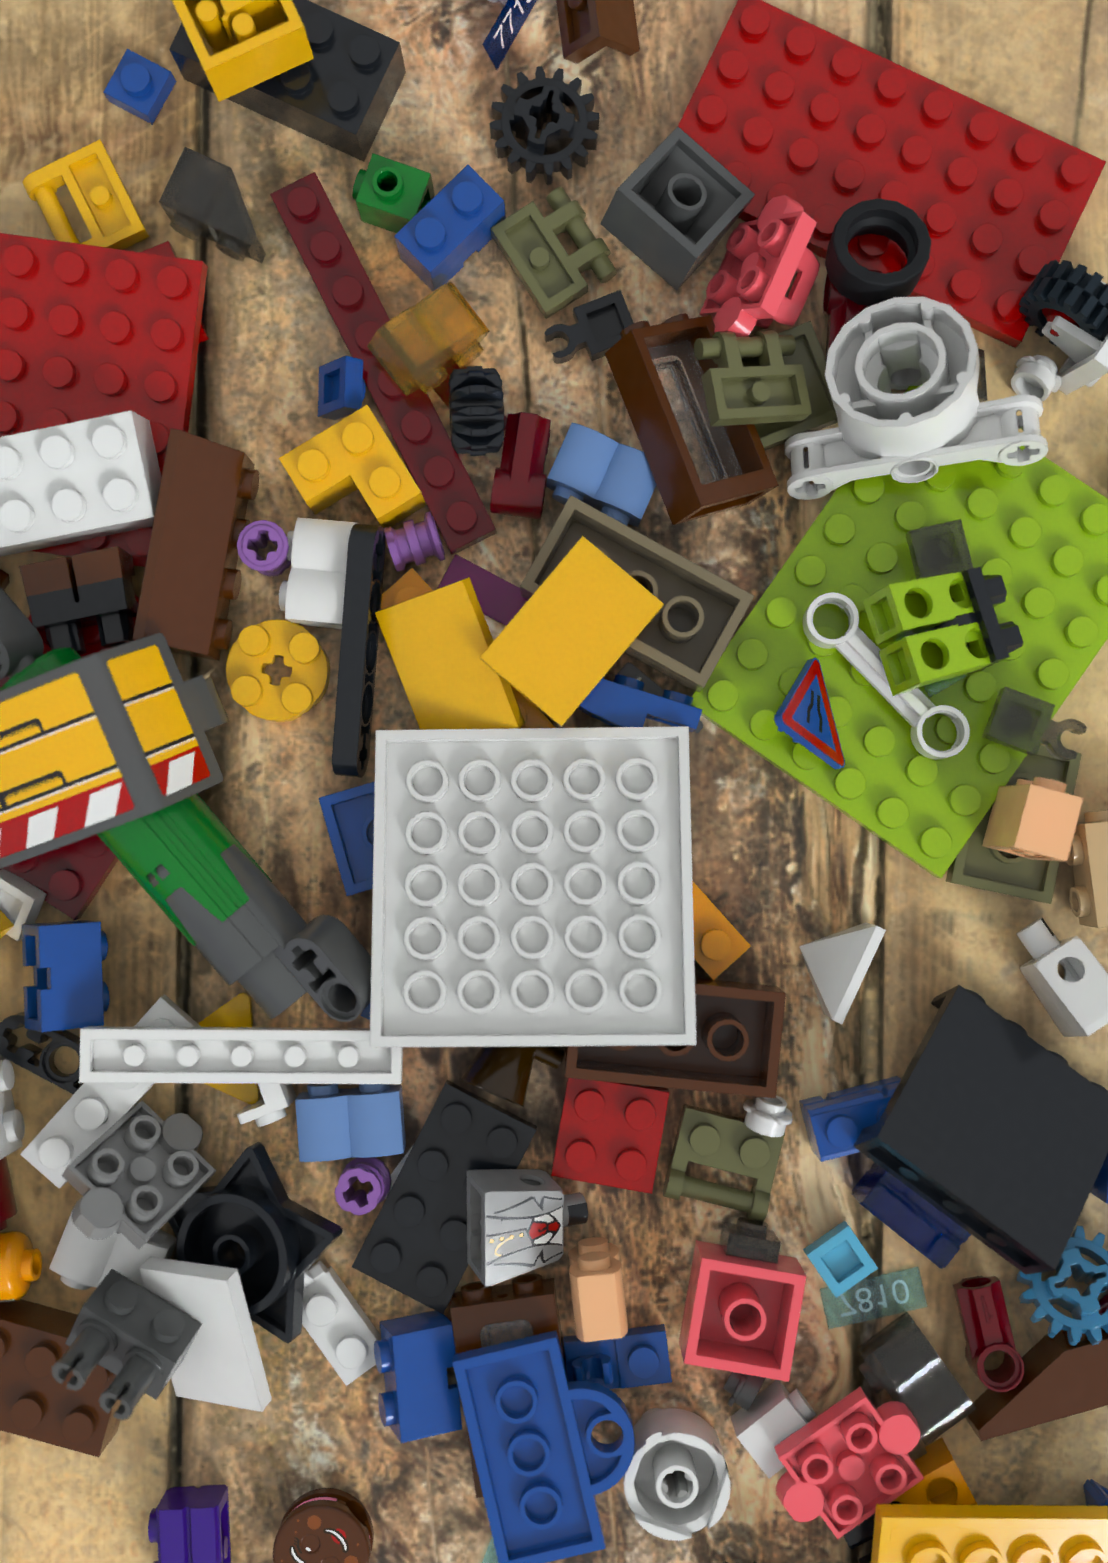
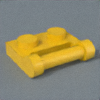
M100 139L30 173L23 180V186L29 198L37 201L56 241L124 250L150 237L106 147ZM65 184L92 238L82 243L79 242L55 194L58 188Z

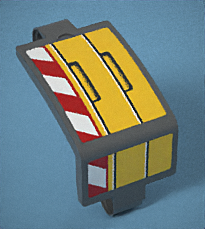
M156 633L97 652L0 691V869L149 815L223 781L222 772L204 732L229 721L212 677L204 680L203 675L183 681L166 638L162 633Z

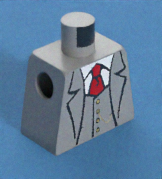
M540 1169L467 1171V1263L485 1287L498 1284L558 1261L564 1253V1228L584 1224L588 1220V1208L583 1194L578 1192L564 1195L562 1188L546 1171Z

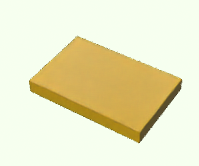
M582 536L481 655L480 659L562 727L660 611L664 603Z
M470 577L375 612L420 729L519 728L525 724L511 685L480 659L481 655L492 644L493 638Z

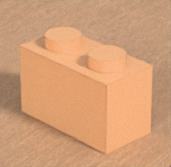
M1034 777L1033 781L1017 779L1016 785L1000 786L992 806L982 846L1031 860L1067 862L1083 798L1065 793L1067 784L1043 777Z

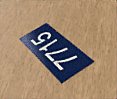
M508 0L483 42V46L496 70L499 68L537 0Z

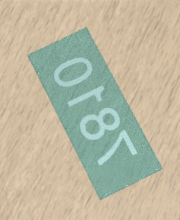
M919 1267L863 1279L837 1298L829 1287L820 1289L828 1329L928 1307Z

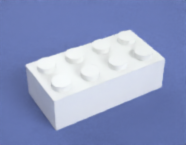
M126 411L0 437V557L153 526L162 477L150 421L133 411Z

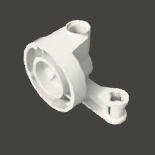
M924 296L888 299L865 308L847 322L828 349L825 378L837 414L838 427L802 432L787 439L785 442V455L791 461V477L787 481V492L796 499L812 500L824 497L852 480L891 474L892 478L898 482L918 483L932 478L938 472L939 466L975 460L998 462L1011 466H1024L1035 463L1045 457L1048 452V442L1046 438L1041 436L1039 417L1043 413V403L1037 396L1029 394L979 403L977 394L980 367L979 352L969 322L950 305ZM921 385L919 388L906 393L892 394L891 389L907 390L909 386ZM1017 411H1021L1022 415L1016 416ZM1025 446L1023 450H1021L1019 447ZM805 447L808 448L807 452H804Z

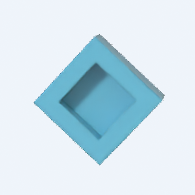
M845 1220L803 1249L836 1298L878 1269Z

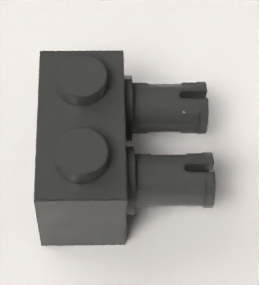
M111 1269L82 1306L65 1343L70 1347L52 1367V1375L57 1382L62 1384L68 1374L73 1371V1377L68 1382L66 1388L76 1391L84 1386L91 1372L99 1364L116 1375L109 1387L100 1395L99 1403L101 1408L109 1413L115 1403L121 1400V1405L113 1417L120 1420L128 1419L144 1393L157 1400L185 1358L202 1324L119 1272Z

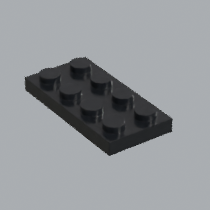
M447 1080L352 1268L443 1314L468 1266L467 1171L517 1169L537 1130V1126Z

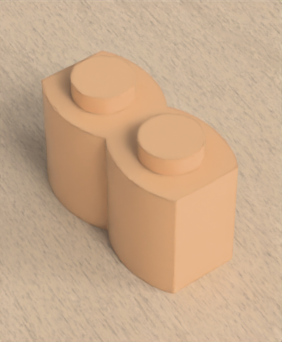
M603 1237L582 1239L577 1242V1247L572 1248L568 1253L576 1337L582 1342L623 1338L628 1332V1322L619 1248L613 1243H608V1239Z

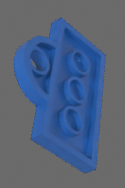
M557 1330L454 1354L452 1364L498 1563H548L606 1549L605 1536L595 1495L607 1491L620 1481L631 1464L635 1447L632 1419L623 1401L613 1391L598 1383L590 1381L568 1382ZM604 1420L614 1421L622 1429L620 1437L610 1444L600 1443L592 1436L594 1426Z

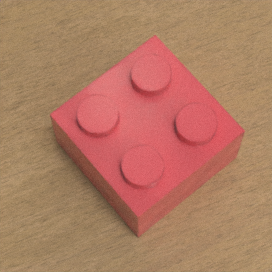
M696 1240L679 1337L684 1364L789 1382L807 1277L797 1258Z

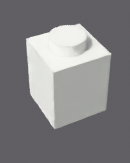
M776 1380L755 1397L748 1411L743 1408L739 1409L731 1416L736 1437L770 1479L784 1467L774 1447L809 1423L816 1414L797 1388L789 1393L781 1381Z

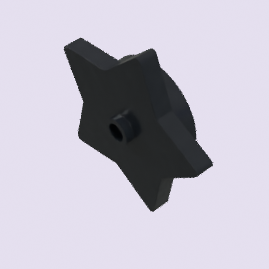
M261 1142L246 1148L217 1186L202 1187L168 1221L177 1237V1260L238 1269L251 1320L286 1343L293 1341L302 1331L304 1273L343 1232L342 1227L289 1199Z

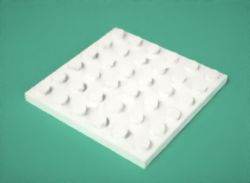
M689 726L376 730L370 1047L696 1045Z

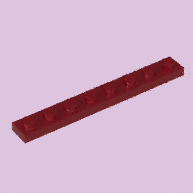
M313 172L271 193V198L351 357L363 360V379L415 483L420 489L425 503L434 517L435 523L451 554L454 555L496 534V528L459 455L452 447L451 439L316 173Z

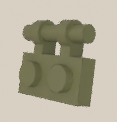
M563 187L554 189L546 197L554 212L545 218L534 201H532L491 228L492 238L545 319L588 293V284L581 275L583 271L592 269L600 283L609 281L617 274L616 268L608 258L611 253L602 238H595L584 221L586 213L577 200H570ZM561 232H568L579 250L568 255L556 236Z
M759 330L755 332L754 336L737 337L734 332L730 331L716 332L712 338L696 339L694 344L695 357L698 360L712 359L718 365V368H710L701 376L710 427L803 421L812 414L803 364L784 365L783 356H791L795 352L796 342L793 335H778L774 330ZM753 357L760 364V366L743 367L741 358Z

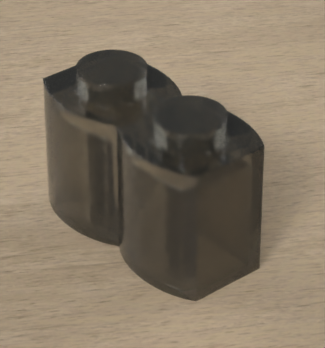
M907 1311L858 1346L865 1360L858 1368L876 1394L886 1389L894 1401L906 1404L917 1420L920 1438L926 1446L977 1409Z

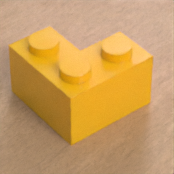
M172 0L219 102L314 59L304 25L292 0Z
M365 405L279 458L302 498L315 515L357 489L383 528L394 526L426 506L420 489L368 405Z

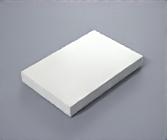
M149 1257L139 1268L145 1289L202 1324L185 1358L171 1377L176 1396L263 1412L272 1400L238 1269Z

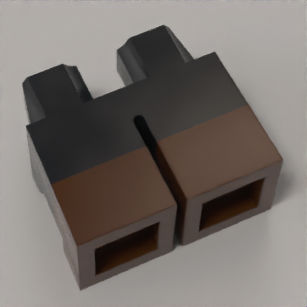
M116 546L71 555L72 560L67 557H61L19 566L33 625L36 629L46 632V638L51 650L60 647H70L79 655L87 653L82 628L98 625L102 647L113 648L134 641L132 639L134 633L133 617L137 616L139 604L135 599L132 576H135L133 557L128 552Z

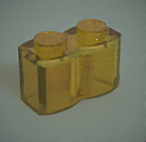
M451 281L427 295L415 306L404 310L377 330L367 347L406 396L419 388L424 394H427L448 377L449 374L446 372V369L455 363L460 369H463L482 354L484 348L480 343L490 330Z

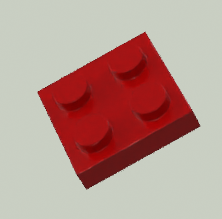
M567 1078L551 1176L652 1194L669 1090L655 1086Z

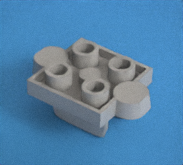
M141 1100L69 1164L62 1174V1177L82 1195L72 1210L73 1224L89 1239L94 1240L105 1239L114 1232L122 1233L140 1249L216 1172L197 1153L203 1136L201 1126L185 1113L173 1114L164 1121Z

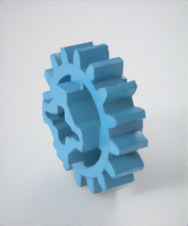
M1077 1225L1065 1247L1053 1277L1041 1281L1042 1272L1028 1275L1021 1271L1018 1272L1016 1281L1029 1285V1289L1020 1295V1303H1034L1037 1309L1030 1317V1320L1036 1323L1045 1318L1050 1323L1047 1336L1054 1338L1060 1330L1067 1331L1069 1345L1076 1346L1082 1334H1086L1092 1345H1097L1102 1341L1101 1328L1108 1334V1308L1100 1316V1305L1097 1299L1100 1293L1108 1290V1251L1102 1247L1105 1239L1104 1234L1099 1233L1090 1241L1085 1239L1083 1226ZM1081 1253L1095 1260L1099 1266L1082 1258ZM1071 1275L1076 1282L1092 1283L1081 1295L1077 1288L1068 1289L1067 1286L1061 1287ZM1057 1304L1071 1312L1073 1318L1063 1315L1052 1305Z

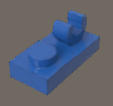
M664 1324L628 1328L627 1334L620 1339L582 1342L576 1335L563 1337L568 1382L590 1381L603 1385L608 1389H623L672 1382Z

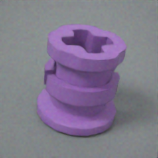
M430 511L425 513L424 521L414 524L413 519L403 522V528L396 530L392 526L383 528L397 572L404 570L405 564L415 561L416 566L426 563L425 558L433 555L440 561L445 560V552L440 535Z
M267 520L254 521L245 526L239 534L237 541L238 555L242 562L252 570H256L262 575L273 577L281 575L291 566V561L287 560L289 551L288 538L284 530L274 522ZM268 540H270L277 547V551L268 552L266 560H264L257 551L258 548H266Z
M376 1157L353 1159L344 1168L338 1185L335 1188L337 1203L341 1209L359 1216L369 1213L377 1204L385 1199L390 1191V1172L384 1162ZM357 1178L361 1183L370 1181L372 1188L368 1194H366L364 1189L354 1190L352 1184Z

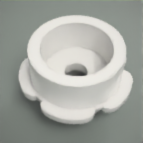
M1044 355L1024 356L1016 362L1017 368L1014 370L1011 386L1017 395H1035L1043 402L1051 392H1057L1060 389L1062 378L1057 374L1058 367L1056 363L1049 357Z
M777 1095L776 1099L756 1097L753 1100H746L743 1105L744 1110L747 1111L744 1120L745 1125L761 1135L769 1137L783 1136L786 1125L792 1124L793 1118L792 1112L786 1108L787 1102Z

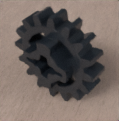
M539 66L536 69L535 79L528 80L522 72L517 73L516 89L506 84L502 85L501 99L503 103H492V118L495 121L489 124L491 139L498 140L495 143L497 158L509 156L507 160L508 172L513 174L522 167L526 169V182L532 183L536 174L541 173L544 174L546 184L552 185L555 172L560 171L569 180L572 178V163H576L584 168L587 166V150H596L598 134L594 131L599 129V113L591 112L594 109V96L592 93L580 96L582 80L577 77L569 84L564 83L563 69L560 68L554 73L553 78H546L543 67ZM562 104H565L573 114L566 112ZM551 114V122H548L546 128L542 129L544 123H547L548 117ZM542 129L540 138H538V130ZM515 138L524 140L527 148H523Z

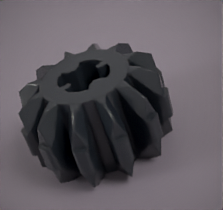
M466 366V369H454L448 382L452 447L457 454H470V456H486V453H498L503 445L505 428L502 380L495 368H482V366Z

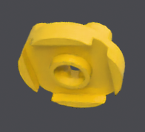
M267 620L257 625H250L240 632L238 639L232 645L228 654L226 678L233 699L250 714L272 722H287L301 717L302 714L308 712L322 700L330 681V663L319 640L303 626L287 620ZM284 657L283 663L292 669L290 677H282L280 685L271 684V676L265 674L267 664H273L275 658Z

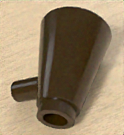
M556 1046L482 1047L460 1079L490 1094L524 1107L534 1059L557 1069L563 1060L564 1050Z

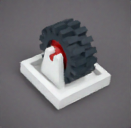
M1057 260L1050 261L1048 265L1045 264L1020 300L1019 305L1021 307L1019 310L1020 313L1027 316L1024 321L1029 323V326L1037 327L1035 332L1039 336L1045 335L1050 339L1049 342L1059 347L1069 356L1057 373L1062 378L1059 390L1067 395L1084 385L1088 387L1093 386L1103 375L1108 373V284L1101 281L1103 276L1095 272L1094 275L1086 273V266L1078 264L1075 269L1071 261L1063 260L1059 264Z

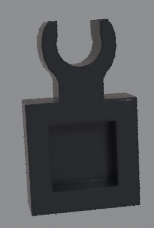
M621 290L573 308L576 324L571 326L557 324L549 327L545 331V341L549 342L555 338H563L568 343L566 349L553 353V361L556 364H562L571 360L575 353L583 348L587 349L591 361L604 357L605 353L621 339L620 332L634 324Z

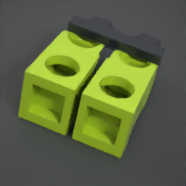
M977 567L962 573L955 572L888 584L863 600L876 645L892 642L904 637L879 651L893 696L945 679L983 670L1009 658L1010 652L1022 647L1024 642L1018 625L1012 621L999 624L994 607L1006 601L1007 591L1002 576L983 575L981 568Z

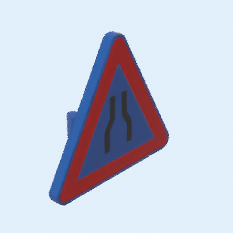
M813 658L805 663L776 712L774 720L778 731L788 734L793 738V742H799L836 770L844 768L845 759L821 665L817 658Z

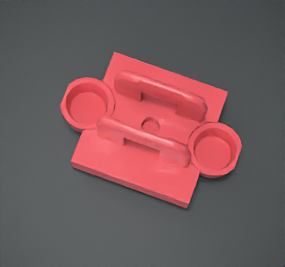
M786 195L773 197L762 209L758 220L739 223L738 227L729 236L726 244L727 252L718 272L707 286V297L699 313L701 316L711 315L715 324V333L731 331L737 337L749 336L754 326L768 329L773 320L780 324L793 326L798 320L818 275L820 263L813 252L807 248L817 222L804 212L803 206ZM795 272H798L796 279L792 285V288L789 292L788 297H786L785 294L789 288Z
M861 1387L857 1388L774 1447L779 1460L787 1469V1472L781 1476L777 1483V1497L793 1520L803 1523L821 1516L837 1539L841 1538L875 1514L876 1504H889L925 1479L909 1455V1452L917 1446L920 1440V1429L916 1418L906 1404L899 1401H890L876 1408Z

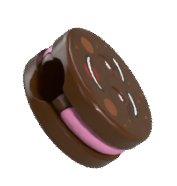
M320 1488L303 1494L291 1504L283 1517L273 1545V1562L369 1563L374 1541L373 1525L369 1513L358 1499L339 1489Z

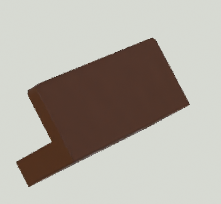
M556 0L563 59L578 64L605 46L629 56L640 50L633 0Z

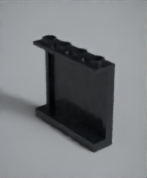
M958 985L934 997L931 1004L939 1009L880 1120L878 1123L862 1129L854 1147L1025 1275L1056 1270L1108 1154V1090L1084 1078L1072 1069L1067 1060L1061 1055L1045 1049L1029 1037L1021 1025L1011 1020H1006L991 1009L979 994Z

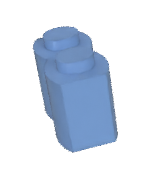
M571 423L546 482V487L554 491L552 497L561 504L565 505L570 495L624 525L628 526L629 524L636 527L639 526L657 485L643 451L620 444L600 432L576 423Z
M308 1084V1092H301L296 1097L299 1162L382 1157L404 1153L406 1138L402 1085L359 1084L358 1088L339 1089L338 1084Z

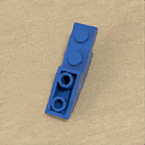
M615 674L614 681L606 680L603 677L577 708L611 727H643L645 718L673 727L689 726V732L697 729L702 709L691 706L693 698L688 695L664 689L662 697L643 691L644 682L619 674Z

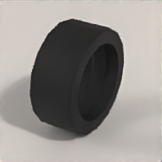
M878 198L857 203L844 211L834 226L825 261L830 282L842 296L859 305L872 306L894 297H907L919 282L929 260L931 239L927 226L914 210L897 201ZM875 234L885 236L896 242L904 251L907 264L903 269L896 272L879 273L870 271L859 265L849 254L848 243L860 235Z

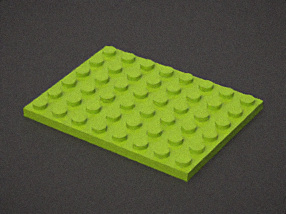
M921 385L909 386L904 393L917 389ZM1020 446L1019 448L1023 450L1025 446ZM1046 457L1024 466H1011L984 460L939 466L938 472L932 478L918 483L898 482L892 478L891 474L852 480L838 487L727 645L705 687L700 692L695 691L691 696L693 698L691 706L702 709L701 715L934 877L942 878L995 802L999 787L1006 786L1108 639V499ZM980 567L983 575L1002 576L1007 591L1006 601L994 607L999 624L1012 621L1018 625L1024 643L1022 647L1010 652L1009 658L983 670L918 687L935 706L947 705L958 709L966 717L970 728L969 740L962 751L954 756L940 760L929 759L921 755L913 746L910 734L912 726L836 648H821L809 641L803 630V616L810 604L820 595L832 592L843 594L850 598L857 607L859 613L858 627L876 644L864 608V599L888 584L955 572L962 573L968 569ZM824 604L819 606L813 614L814 627L821 636L828 639H838L841 636H845V632L849 627V620L842 608L834 604ZM901 637V638H899V639H897V640H895V641H892V642H888V643H884V644H879V645H876V646H877L880 650H882V649L888 647L889 645H891V644H893V643L899 641L900 639H902V638H904V637ZM813 658H817L821 665L845 759L844 768L836 770L799 742H793V738L788 734L778 731L774 720L776 712L805 663ZM934 714L924 721L922 735L925 743L931 748L945 751L951 749L955 743L957 730L949 717L943 714Z

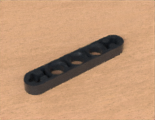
M354 524L349 536L332 750V767L335 775L362 778L366 772L369 760L379 623L375 612L381 610L386 541L382 526Z

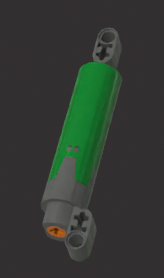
M0 587V679L7 676L10 678L0 688V691L81 659L79 654L70 647H60L43 655L44 645L41 635ZM197 793L159 811L97 834L229 986L238 981L270 1019L281 1014L306 992L309 993L328 1016L340 1022H350L356 1019L371 1003V955L349 929L333 916L320 915L307 924L274 886L268 875Z

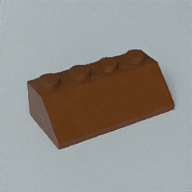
M170 429L132 639L138 640L156 633H162L166 638L171 653L220 661L221 650L228 649L233 630L232 620L227 619L230 600L238 598L242 578L241 571L236 569L238 561L237 541L241 531L250 524V521L245 519L248 500H255L259 487V471L254 469L255 464L245 452L181 430Z

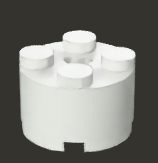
M677 1408L649 1409L633 1426L635 1438L634 1454L631 1464L623 1476L626 1500L635 1515V1519L642 1528L652 1535L672 1541L693 1538L692 1533L706 1526L710 1529L724 1514L729 1502L730 1479L720 1440L714 1428L695 1413Z

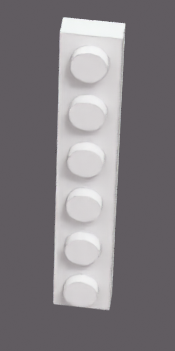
M86 1026L80 1029L79 1083L401 1084L403 1081V1048L370 1047V1028Z

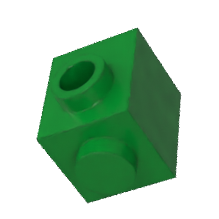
M374 153L367 170L360 169L352 192V198L356 201L362 222L394 233H398L435 196L431 173Z

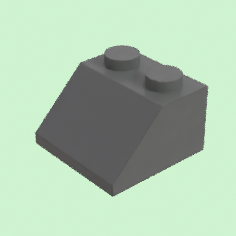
M677 126L618 187L600 224L677 291L709 256L751 202L755 194Z

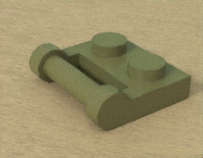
M684 1104L664 1182L663 1196L679 1200L680 1196L724 1206L747 1212V1218L764 1222L769 1208L770 1192L784 1135L781 1137L761 1135L749 1129L744 1123L745 1119ZM688 1161L752 1177L754 1181L751 1192L686 1176L685 1172Z

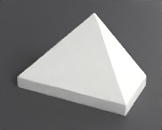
M865 922L799 946L823 1014L833 1021L843 1024L885 934V929Z

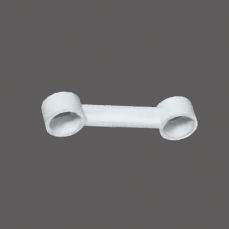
M834 592L825 593L817 597L807 608L803 616V630L809 641L821 648H836L912 726L910 733L911 741L921 755L929 759L940 760L954 756L962 751L970 735L969 724L963 713L951 706H935L919 688L893 696L879 655L880 649L858 627L859 613L853 601L843 594ZM824 604H834L842 608L849 620V627L845 632V636H841L838 639H828L821 636L813 624L815 610ZM934 714H943L951 719L957 730V737L951 749L939 751L925 743L922 727L926 718Z

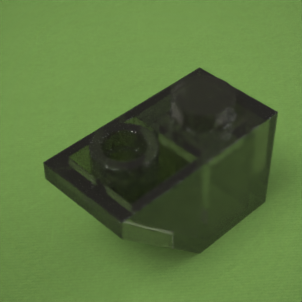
M185 147L159 201L171 221L170 226L189 239L197 241L202 236L216 242V247L222 253L235 260L244 261L245 257H249L262 263L266 253L242 188L232 168Z

